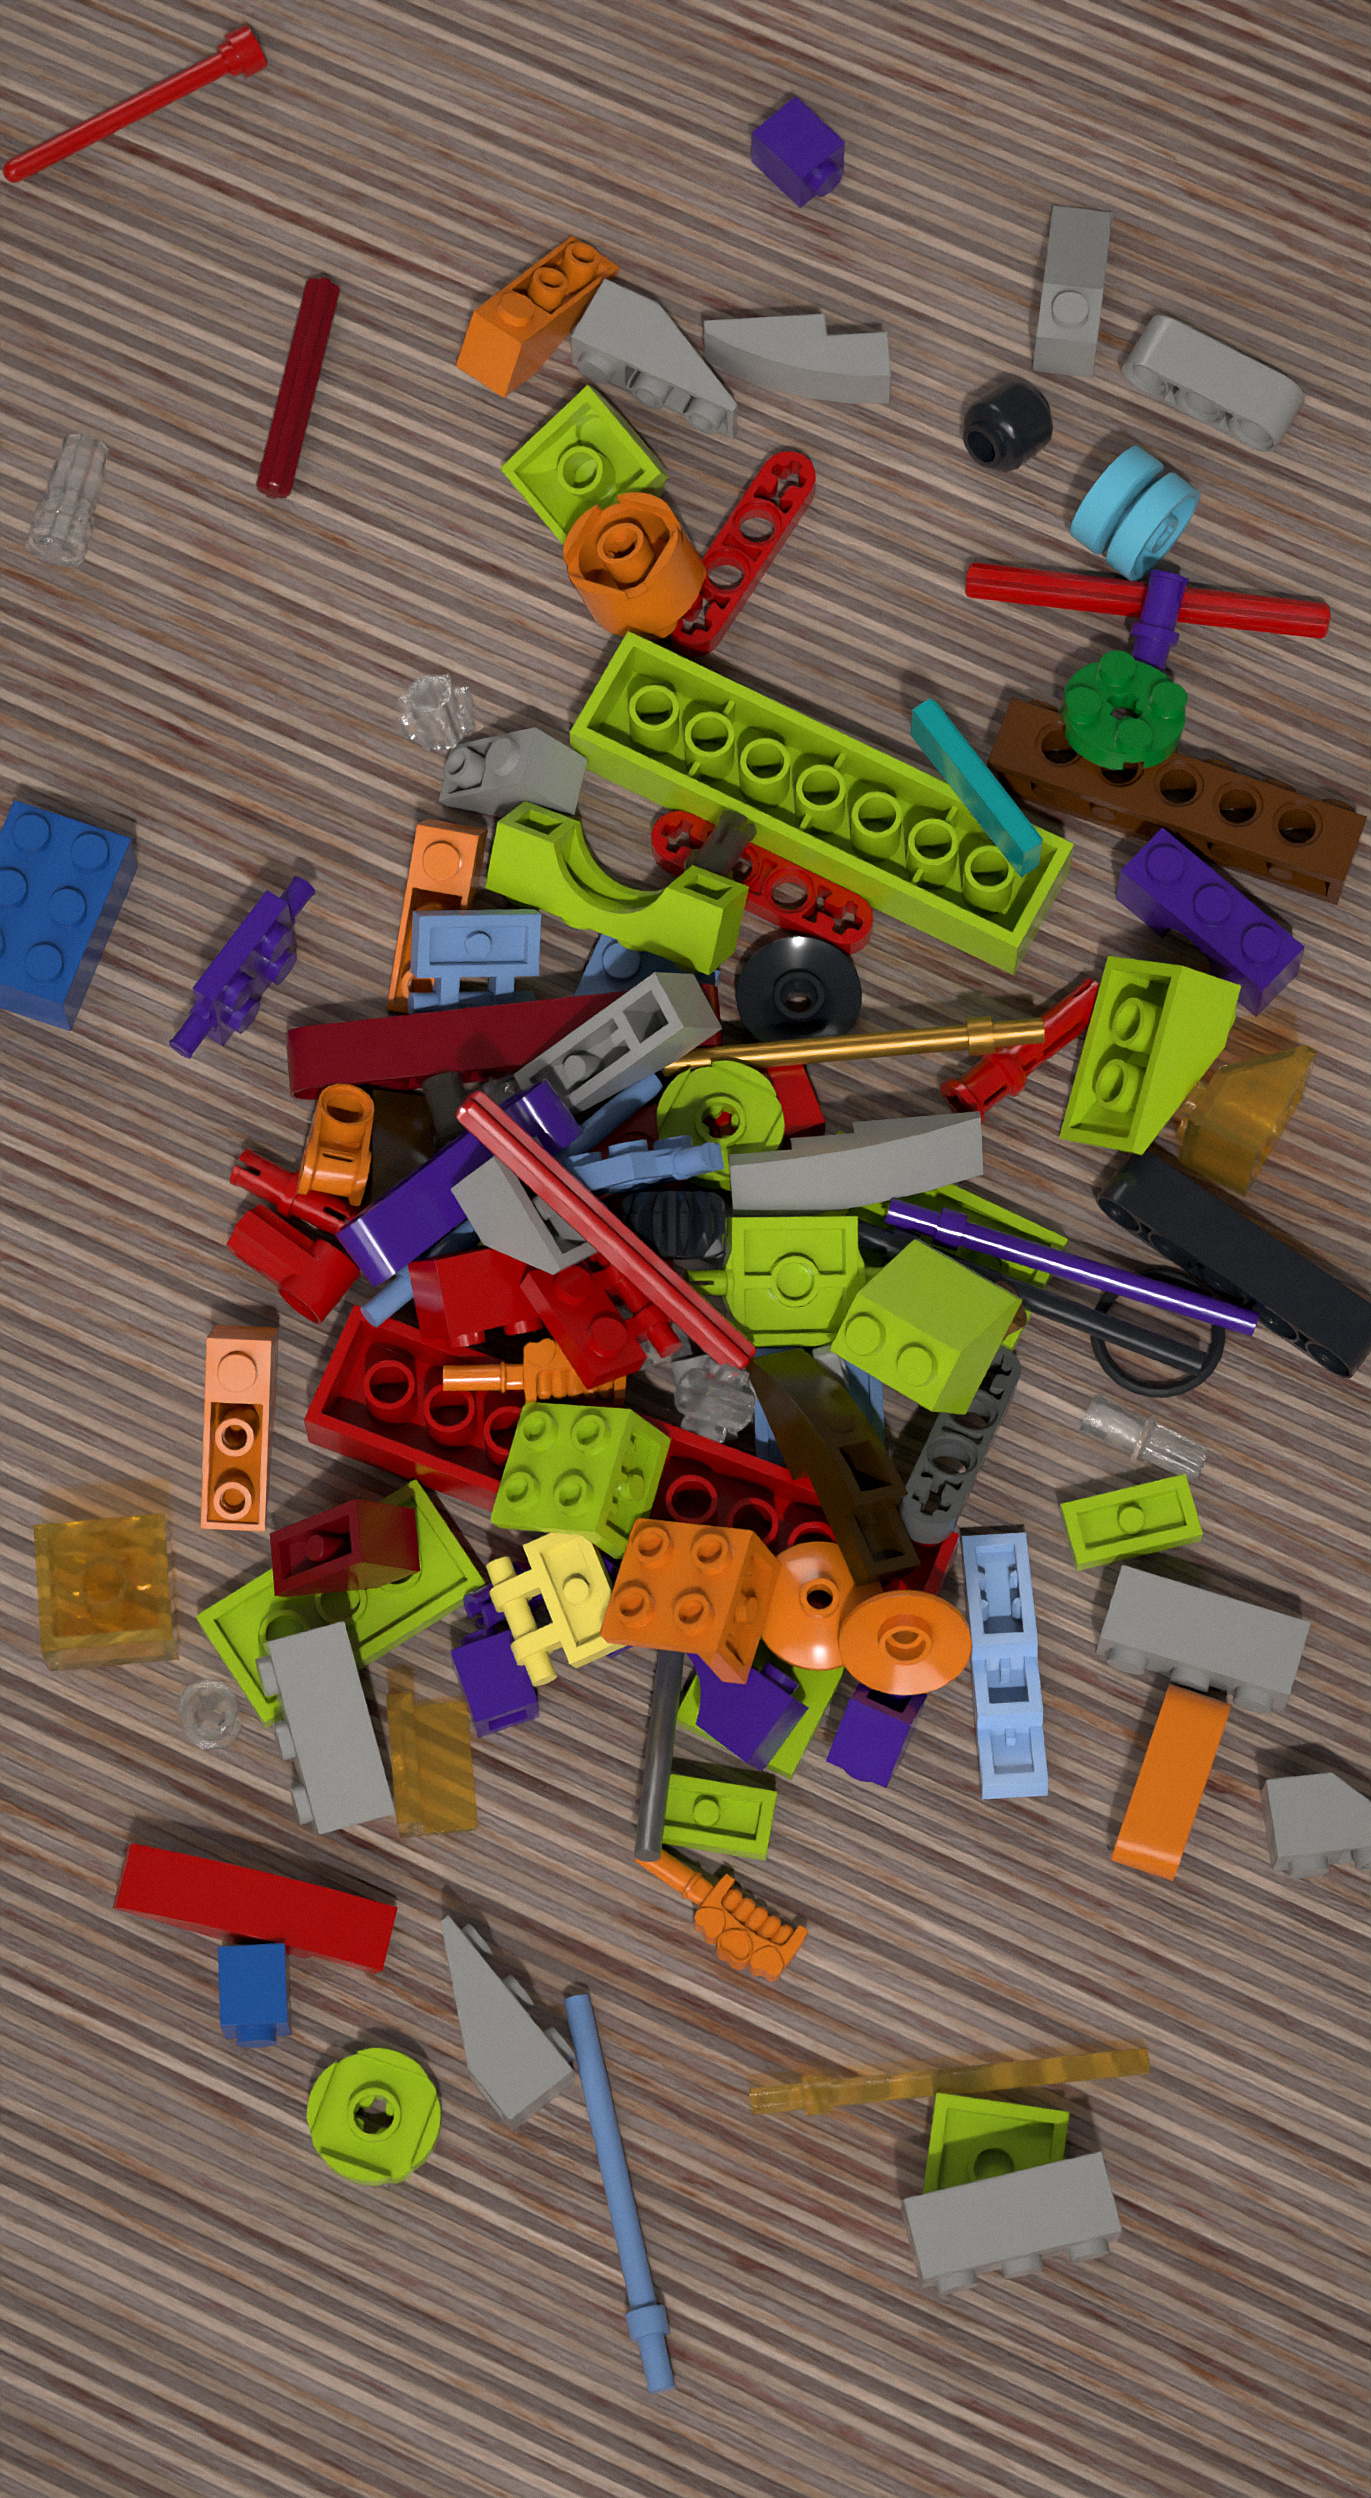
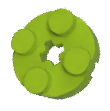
M723 1060L711 1062V1066L701 1067L691 1072L690 1068L672 1080L660 1099L657 1109L659 1140L691 1135L693 1146H699L706 1142L707 1144L708 1142L720 1143L724 1169L685 1179L695 1185L709 1189L724 1188L731 1191L728 1155L780 1151L783 1144L784 1116L774 1088L761 1073L742 1063ZM723 1111L733 1115L731 1126L737 1130L733 1135H723L720 1139L709 1135L710 1128L703 1123L707 1116L717 1119Z
M368 2048L357 2051L355 2055L347 2056L339 2063L336 2061L322 2072L310 2093L307 2106V2122L315 2151L324 2160L329 2169L353 2183L379 2186L387 2183L396 2184L404 2182L428 2160L439 2140L442 2113L436 2088L417 2062L394 2050ZM375 2099L383 2100L386 2102V2114L393 2118L392 2124L389 2128L379 2127L375 2134L365 2133L364 2122L356 2117V2112L359 2107L371 2108Z

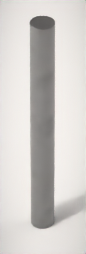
M659 1649L634 1852V1856L638 1860L645 1862H655L661 1858L685 1652Z

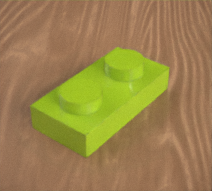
M1186 1474L1060 1504L1059 1513L1076 1571L1200 1542L1203 1536Z
M670 1774L662 1843L766 1861L777 1801V1791Z

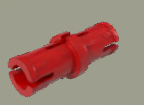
M251 1148L243 1151L239 1161L244 1163V1167L260 1175L256 1176L237 1165L234 1166L230 1175V1184L236 1187L239 1186L276 1205V1211L279 1215L289 1220L296 1216L334 1236L336 1240L338 1239L335 1233L346 1223L330 1215V1213L350 1221L360 1211V1206L350 1205L349 1201L337 1195L310 1190L306 1195L296 1193L300 1169L293 1173L257 1154Z

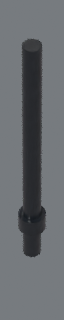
M858 1218V1245L883 1254V1262L886 1263L893 1260L914 1239L920 1240L921 1237L920 1234L898 1226L892 1231ZM933 1247L994 1283L999 1281L1008 1283L1018 1296L1023 1299L1022 1303L1025 1310L1194 1376L1198 1377L1207 1354L1204 1351Z

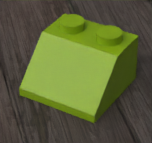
M914 1239L857 1292L829 1351L932 1412L966 1415L1023 1299L927 1243Z

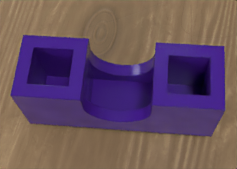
M1161 828L1121 869L1116 899L1160 937L1163 938L1172 928L1189 938L1207 958L1211 967V976L1241 985L1237 1001L1255 1017L1297 976L1305 946L1164 828Z

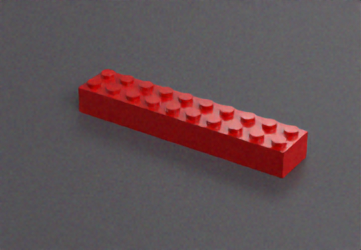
M354 1304L306 1413L304 1423L308 1441L312 1444L406 1480L413 1481L417 1479L422 1486L492 1512L522 1408L525 1404L524 1390H506V1392H501V1390L443 1391V1365L500 1364L505 1361L465 1346L448 1348L444 1338L422 1339L420 1329L388 1318L376 1328L363 1316L360 1306ZM567 1394L564 1399L559 1400L551 1395L549 1399L542 1400L536 1395V1403L629 1409L618 1404L614 1405L613 1402L597 1396L596 1398L588 1399L582 1394L580 1398L572 1399ZM634 1411L671 1438L649 1519L753 1530L775 1557L786 1549L802 1543L822 1541L838 1544L809 1477L793 1480L787 1468ZM952 1532L948 1539L937 1544H923L910 1539L921 1565L909 1575L881 1581L883 1593L912 1590L940 1597L957 1556L960 1534ZM598 1547L600 1554L611 1558L609 1554ZM814 1590L807 1596V1601L815 1609H825L831 1604L832 1598L824 1590Z

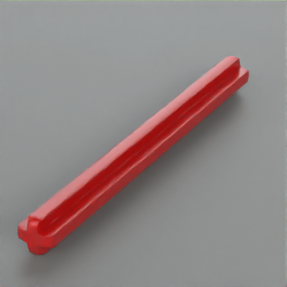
M973 562L967 568L965 594L969 598L1140 618L1149 582H1131L1124 579ZM1186 587L1177 622L1322 639L1328 633L1331 612L1330 606L1321 602Z
M476 1090L461 1103L455 1113L456 1120L727 1373L734 1375L750 1363L749 1358H753L756 1353L755 1345L484 1091Z

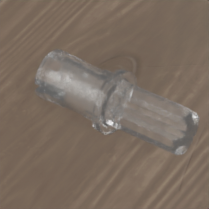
M1099 1393L1096 1394L1091 1402L1080 1428V1431L1089 1433L1130 1453V1460L1135 1463L1139 1458H1142L1176 1475L1186 1474L1188 1481H1195L1201 1475L1209 1457L1207 1447L1157 1424L1158 1416L1151 1414L1149 1418H1146L1104 1398Z

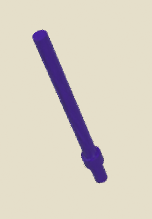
M892 1198L886 1212L885 1223L932 1237L931 1244L953 1251H957L958 1246L969 1248L1247 1336H1252L1259 1317V1312L968 1222L967 1214L942 1207L939 1213Z

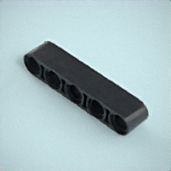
M1145 1151L1142 1155L1130 1153L1095 1198L1099 1208L1116 1224L1230 1303L1259 1312V1323L1330 1372L1343 1378H1351L1370 1354L1371 1304L1151 1152Z

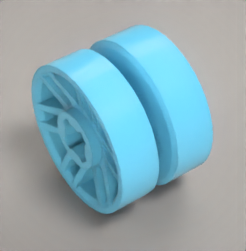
M1138 445L1132 446L1123 452L1099 477L1078 508L1070 527V535L1094 554L1098 555L1107 551V564L1131 582L1143 578L1168 553L1187 527L1200 500V492L1176 473H1169L1163 477V463Z

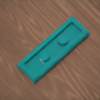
M929 698L912 709L911 737L1018 875L1023 877L1038 867L1043 838L935 700L932 701Z

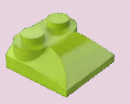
M589 385L581 390L500 467V470L563 546L570 529L587 510L598 504L602 511L611 505L620 503L616 496L631 492L647 493L660 498L664 491L666 480L669 478L662 463L622 415L597 390Z

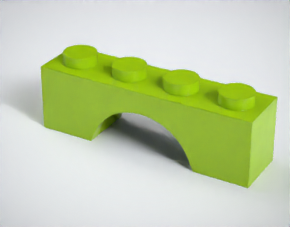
M528 801L522 802L498 821L485 884L486 889L506 896V899L516 906L543 910L561 917V920L570 927L594 930L617 939L621 946L629 950L648 951L673 961V964L683 971L710 975L735 952L749 889L746 885L694 865L662 890L639 891L625 887L607 876L595 863L585 844L580 821Z

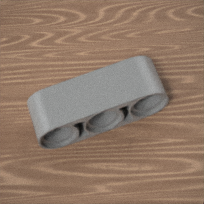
M1158 315L1152 317L1121 367L1122 374L1127 381L1143 393L1253 449L1263 452L1275 450L1305 401L1303 391L1290 378L1167 316Z

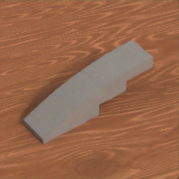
M980 1111L852 1122L853 1133L791 1138V1150L728 1155L732 1216L801 1217L866 1206L891 1200L892 1198L896 1199L930 1191L983 1175Z

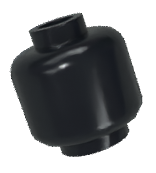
M1010 380L997 384L972 403L964 414L963 441L969 455L983 467L1003 472L1016 470L1042 451L1052 439L1053 421L1049 403L1039 391L1030 388L1024 383Z

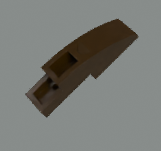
M802 1348L749 1358L750 1363L745 1367V1370L793 1480L810 1478L856 1587L909 1575L921 1563L896 1507V1504L906 1497L908 1492L891 1457L859 1406L843 1386Z

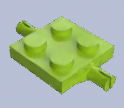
M858 1216L728 1218V1236H726V1256L722 1264V1270L685 1269L683 1278L686 1281H708L707 1285L691 1286L702 1296L722 1295V1300L727 1310V1319L755 1347L832 1345L857 1292L884 1267L864 1268V1262L858 1250Z

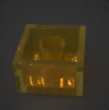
M164 1513L33 1525L41 1653L49 1671L180 1660L172 1541Z

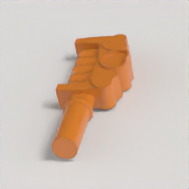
M545 1338L539 1343L529 1342L524 1346V1365L505 1364V1362L500 1364L443 1365V1391L501 1390V1392H506V1390H524L525 1404L536 1402V1395L542 1400L549 1399L551 1395L555 1399L560 1400L564 1399L567 1394L572 1399H578L582 1394L588 1399L596 1398L598 1394L604 1399L611 1398L613 1395L614 1405H624L626 1376L587 1390L558 1344L554 1343L550 1338Z
M663 1849L661 1850V1858L658 1861L645 1862L637 1858L635 1859V1862L682 1894L681 1897L683 1899L688 1898L700 1907L694 1916V1929L703 1935L706 1943L709 1945L716 1944L715 1951L717 1957L727 1962L733 1969L743 1970L749 1966V1971L752 1975L763 1976L769 1982L778 1981L781 1974L801 1949L807 1937L808 1930L803 1926L799 1925L794 1932V1928L791 1925H781V1919L778 1916H768V1910L765 1907H756L755 1901L752 1898H743V1893L740 1889L733 1888L735 1879L728 1874L715 1886L703 1878L701 1872L696 1873Z

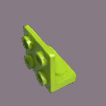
M536 1402L526 1403L522 1408L490 1520L493 1524L503 1529L581 1535L613 1558L622 1560L635 1520L639 1518L649 1519L671 1438L631 1409Z

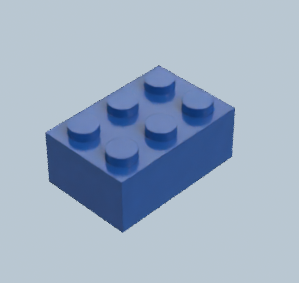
M16 800L13 801L0 832L1 1009L71 1032L138 869L131 838Z

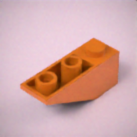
M571 236L473 311L456 367L505 398L538 372L583 317L604 279L612 281L617 276L620 267L601 255L592 246Z
M426 819L417 824L386 1006L387 1010L408 1013V996L410 993L432 992L435 978H416L410 973L413 911L474 910L488 835L487 829L433 819Z
M214 1325L206 1338L200 1529L266 1531L277 1392L279 1328Z

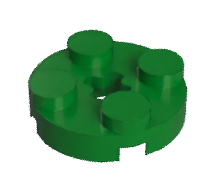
M1116 650L1107 652L1102 655L1099 662L1090 663L1078 670L1067 683L1060 707V718L1062 717L1066 725L1064 735L1069 745L1079 755L1101 767L1123 770L1124 762L1138 763L1144 761L1143 769L1156 766L1168 759L1180 743L1185 726L1187 693L1182 686L1174 683L1163 672L1143 662L1135 661L1130 654ZM1113 709H1127L1133 712L1137 719L1128 715L1124 716L1121 720L1116 719L1112 716Z

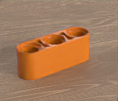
M1169 1683L1111 1861L1172 1882L1174 1881L1232 1704Z

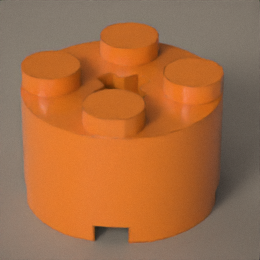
M631 492L618 495L616 497L620 503L611 505L602 511L598 504L580 516L570 529L563 546V560L567 565L568 576L595 621L606 631L619 636H625L627 631H630L638 636H646L653 640L665 638L674 631L677 626V620L691 608L697 599L706 577V567L678 518L665 501L647 493Z

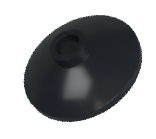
M788 937L767 944L747 961L738 979L736 1004L742 1024L758 1043L849 1035L861 1011L862 988L853 964L837 948L814 938ZM795 997H802L810 1003V1008L803 1013H795L788 1008L787 1003Z

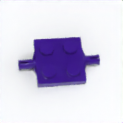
M294 876L292 882L280 897L268 890L264 893L194 985L195 1003L189 1011L190 1016L173 1039L169 1041V1045L181 1056L191 1059L192 1054L206 1036L224 1046L235 1031L242 1034L249 1028L259 1012L261 1003L258 1000L271 983L275 985L281 984L289 975L296 962L297 953H295L296 946L292 927L296 923L295 918L316 893L312 885L304 879Z

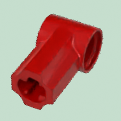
M261 1203L244 1214L235 1225L234 1231L226 1243L230 1253L277 1286L276 1290L284 1301L300 1315L315 1324H321L361 1276L356 1265L336 1247L322 1239H317L313 1242Z

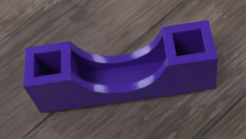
M601 1554L614 1586L622 1560L615 1559L612 1556L608 1559ZM546 1608L545 1612L550 1615L548 1608ZM625 1646L606 1656L614 1658L623 1651L634 1646ZM686 1653L697 1671L701 1689L700 1707L695 1725L744 1762L763 1772L809 1709V1707L793 1696L799 1684L769 1662L766 1663L761 1671L751 1666L746 1684L722 1682L698 1654Z

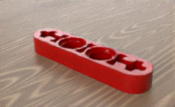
M794 451L780 452L773 455L763 465L702 558V562L706 567V577L702 583L699 595L691 608L677 620V626L674 631L668 635L672 647L680 654L689 657H702L711 653L719 645L808 509L815 495L816 473L812 462L803 454ZM792 473L798 475L799 487L793 485L788 487L781 498L780 508L772 502L778 493V478L786 480ZM751 518H763L773 525L775 531L766 541L752 542L742 535L740 528L745 521ZM721 565H730L741 571L744 578L738 587L732 590H721L711 584L709 575L715 568ZM703 599L711 605L705 615V630L707 632L696 629L692 635L685 634L683 620L687 622L695 621L703 609Z
M685 811L669 812L661 816L654 824L651 833L652 856L657 865L666 872L679 877L692 865L699 867L700 853L696 851L706 855L707 845L711 843L714 847L709 851L704 870L718 875L716 871L717 865L728 856L742 857L752 867L749 877L739 882L749 887L744 910L799 937H809L824 941L837 948L844 955L855 954L863 950L869 943L873 930L872 909L868 902L858 894L692 813ZM681 832L690 835V846L694 850L682 846L677 853L669 851L666 836L676 839ZM783 883H794L804 889L807 894V900L801 907L795 910H785L774 903L771 897L772 892ZM822 897L825 899L824 912L818 911L817 921L812 923L809 920L815 913L818 898ZM847 912L856 916L855 927L858 930L847 928L843 935L834 932L835 921L831 917L841 920Z

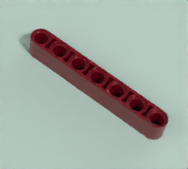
M698 983L721 1025L718 987L712 984ZM629 990L294 1028L285 1033L290 1097L299 1100H318L324 1089L335 1084H350L370 1094L372 1089L395 1092L509 1079L513 1072L521 1070ZM722 1029L696 1048L723 1046Z

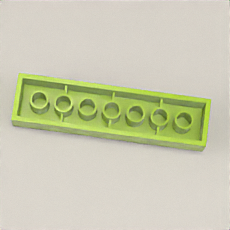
M627 631L570 731V748L588 758L586 770L671 811L692 813L858 894L868 902L870 907L1012 975H1015L1070 873L1074 843L1032 824L1043 838L1039 866L1023 877H1020L948 783L630 631Z

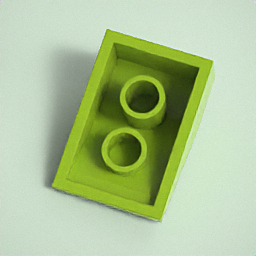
M1108 956L1059 1139L1142 1155L1225 1048L1229 1030L1236 1018V1004L1241 985L1181 965Z

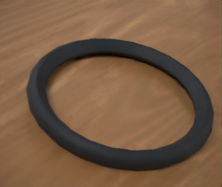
M1145 1269L1133 1272L1160 1282L1178 1285L1183 1289L1213 1298L1211 1293L1198 1281L1180 1272L1168 1269ZM1105 1291L1095 1310L1107 1314L1119 1295ZM1212 1325L1211 1348L1198 1377L1190 1375L1181 1381L1163 1385L1137 1381L1125 1374L1113 1362L1107 1351L1105 1341L1091 1336L1095 1357L1104 1372L1116 1384L1126 1390L1150 1398H1169L1181 1395L1201 1385L1214 1372L1221 1360L1226 1342L1225 1328Z

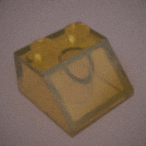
M1303 1045L1219 1066L1208 1085L1198 1081L1190 1092L1180 1113L1184 1118L1175 1136L1182 1139L1183 1143L1178 1162L1245 1198L1305 1096L1317 1050L1308 1045Z

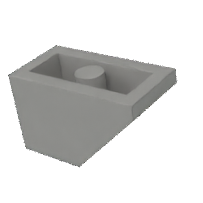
M534 1137V1139L541 1144L538 1137ZM496 1156L492 1157L451 1188L452 1193L483 1245L553 1275L598 1253Z

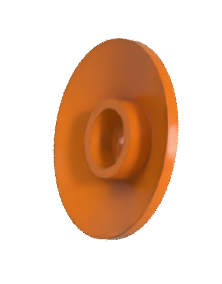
M820 1541L807 1542L790 1547L776 1556L782 1566L760 1637L777 1657L795 1667L812 1671H827L841 1668L844 1666L839 1652L841 1626L845 1618L856 1606L873 1596L883 1593L881 1583L876 1582L856 1587L838 1544ZM814 1590H824L831 1596L832 1602L825 1609H815L809 1605L807 1596Z
M912 1590L886 1592L863 1601L845 1618L839 1634L840 1657L849 1673L869 1688L893 1695L922 1694L945 1686L963 1671L969 1661L972 1650L971 1630L962 1613L951 1603L938 1596Z

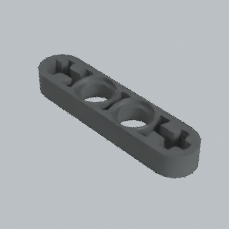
M1000 1345L988 1369V1372L996 1374L989 1393L978 1389L968 1409L969 1412L981 1416L986 1426L980 1429L966 1428L955 1420L954 1414L940 1412L905 1488L908 1495L901 1500L898 1512L910 1539L915 1542L937 1544L948 1539L952 1534L1011 1404L1022 1367L1017 1356L1002 1345ZM940 1456L953 1457L965 1466L966 1471L960 1474L945 1473L935 1466L933 1459ZM930 1492L941 1497L938 1509L932 1516L921 1513L929 1499Z

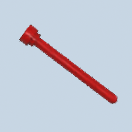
M246 24L225 34V42L216 46L217 53L10 159L3 166L5 179L11 183H19L228 74L232 79L241 74L246 79L266 69L267 62L259 43Z

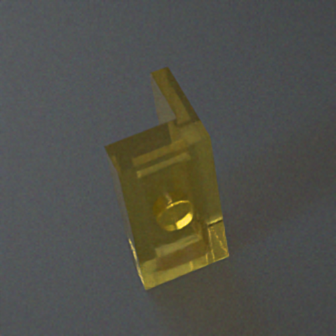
M412 1693L386 1695L396 1824L399 1838L475 1831L478 1827L466 1703L458 1701L415 1706Z

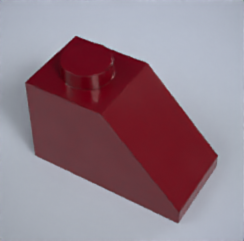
M354 1499L269 1533L274 1595L278 1597L374 1589L420 1572L414 1508Z

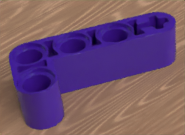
M543 1079L523 1089L499 1104L533 1138L537 1136L542 1146L552 1156L560 1152L584 1132L547 1079ZM467 1129L335 1233L337 1239L373 1287L400 1271L467 1218L451 1188L495 1156Z

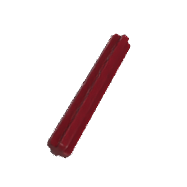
M320 277L319 279L309 278L304 286L256 481L257 490L266 494V497L270 499L287 498L292 492L340 296L339 286L332 283L326 277Z

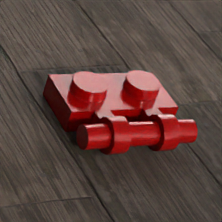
M600 1253L594 1254V1257L603 1269L602 1271L593 1274L585 1260H582L554 1275L539 1268L530 1271L520 1285L587 1390L639 1371L648 1358L640 1345L641 1343L650 1341L660 1358L672 1355L682 1346L681 1341L671 1327L673 1322ZM619 1294L634 1317L624 1320L609 1297Z

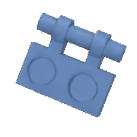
M535 909L413 911L410 973L416 978H435L432 992L409 994L408 1013L418 1014L536 1001L533 991H514L515 976H539L541 914ZM460 977H489V985L486 991L459 992Z

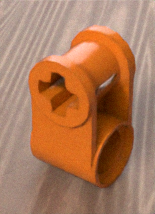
M335 1084L328 1086L321 1092L301 1161L296 1193L306 1195L310 1190L348 1197L350 1205L360 1206L371 1162L369 1146L375 1111L374 1102L371 1097L361 1088L350 1084Z

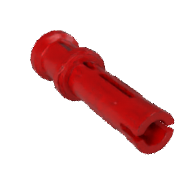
M1086 978L1066 997L1038 1017L1043 1019L1044 1043L995 1047L994 1054L980 1055V1061L958 1079L951 1077L941 1083L940 1091L953 1113L980 1111L981 1124H983L985 1120L984 1114L1007 1095L1015 1097L1024 1091L1027 1084V1076L1089 1027L1100 987L1099 983L1096 981L1092 982L1091 978Z

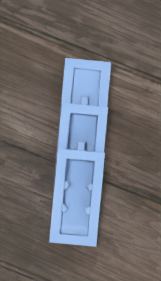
M1026 1532L962 1536L966 1617L972 1636L970 1669L982 1799L1048 1796L1049 1781L1043 1734V1704L1037 1657L1038 1636Z

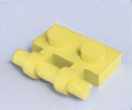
M549 1533L523 1545L532 1569L518 1576L510 1557L498 1558L486 1565L494 1586L489 1591L496 1612H504L515 1640L510 1645L517 1665H525L534 1687L547 1684L556 1679L557 1675L549 1655L558 1648L563 1647L569 1664L579 1668L628 1646L607 1643L600 1635L601 1626L614 1586L598 1547L583 1536ZM542 1593L553 1623L538 1629L528 1602L534 1596Z

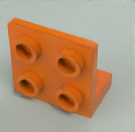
M639 1518L633 1524L601 1626L600 1635L607 1643L698 1654L722 1682L746 1684L782 1564L753 1530Z

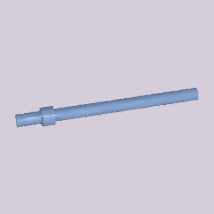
M652 1074L623 1089L583 1122L580 1126L584 1132L553 1157L563 1165L562 1159L589 1152L663 1090V1085L658 1077ZM467 1219L422 1257L418 1256L412 1261L473 1248L481 1240L469 1219ZM408 1265L395 1273L396 1278L360 1307L363 1316L372 1326L377 1328L414 1298Z
M588 1994L575 1995L566 1998L564 2006L631 2311L625 2314L631 2342H638L649 2394L662 2393L676 2388L664 2337L670 2334L665 2306L657 2305L590 1996Z

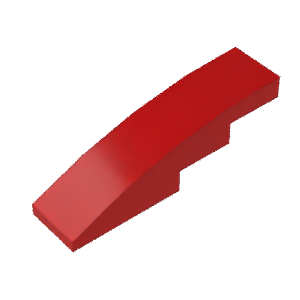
M131 1843L127 1847L112 1909L233 1944L243 1941L254 1945L285 1943L289 1955L302 1959L314 1956L376 1974L382 1972L398 1907L264 1871Z

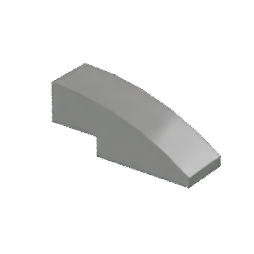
M825 314L704 321V360L737 377L772 390L809 399L842 403H889L891 369L887 332L827 335Z

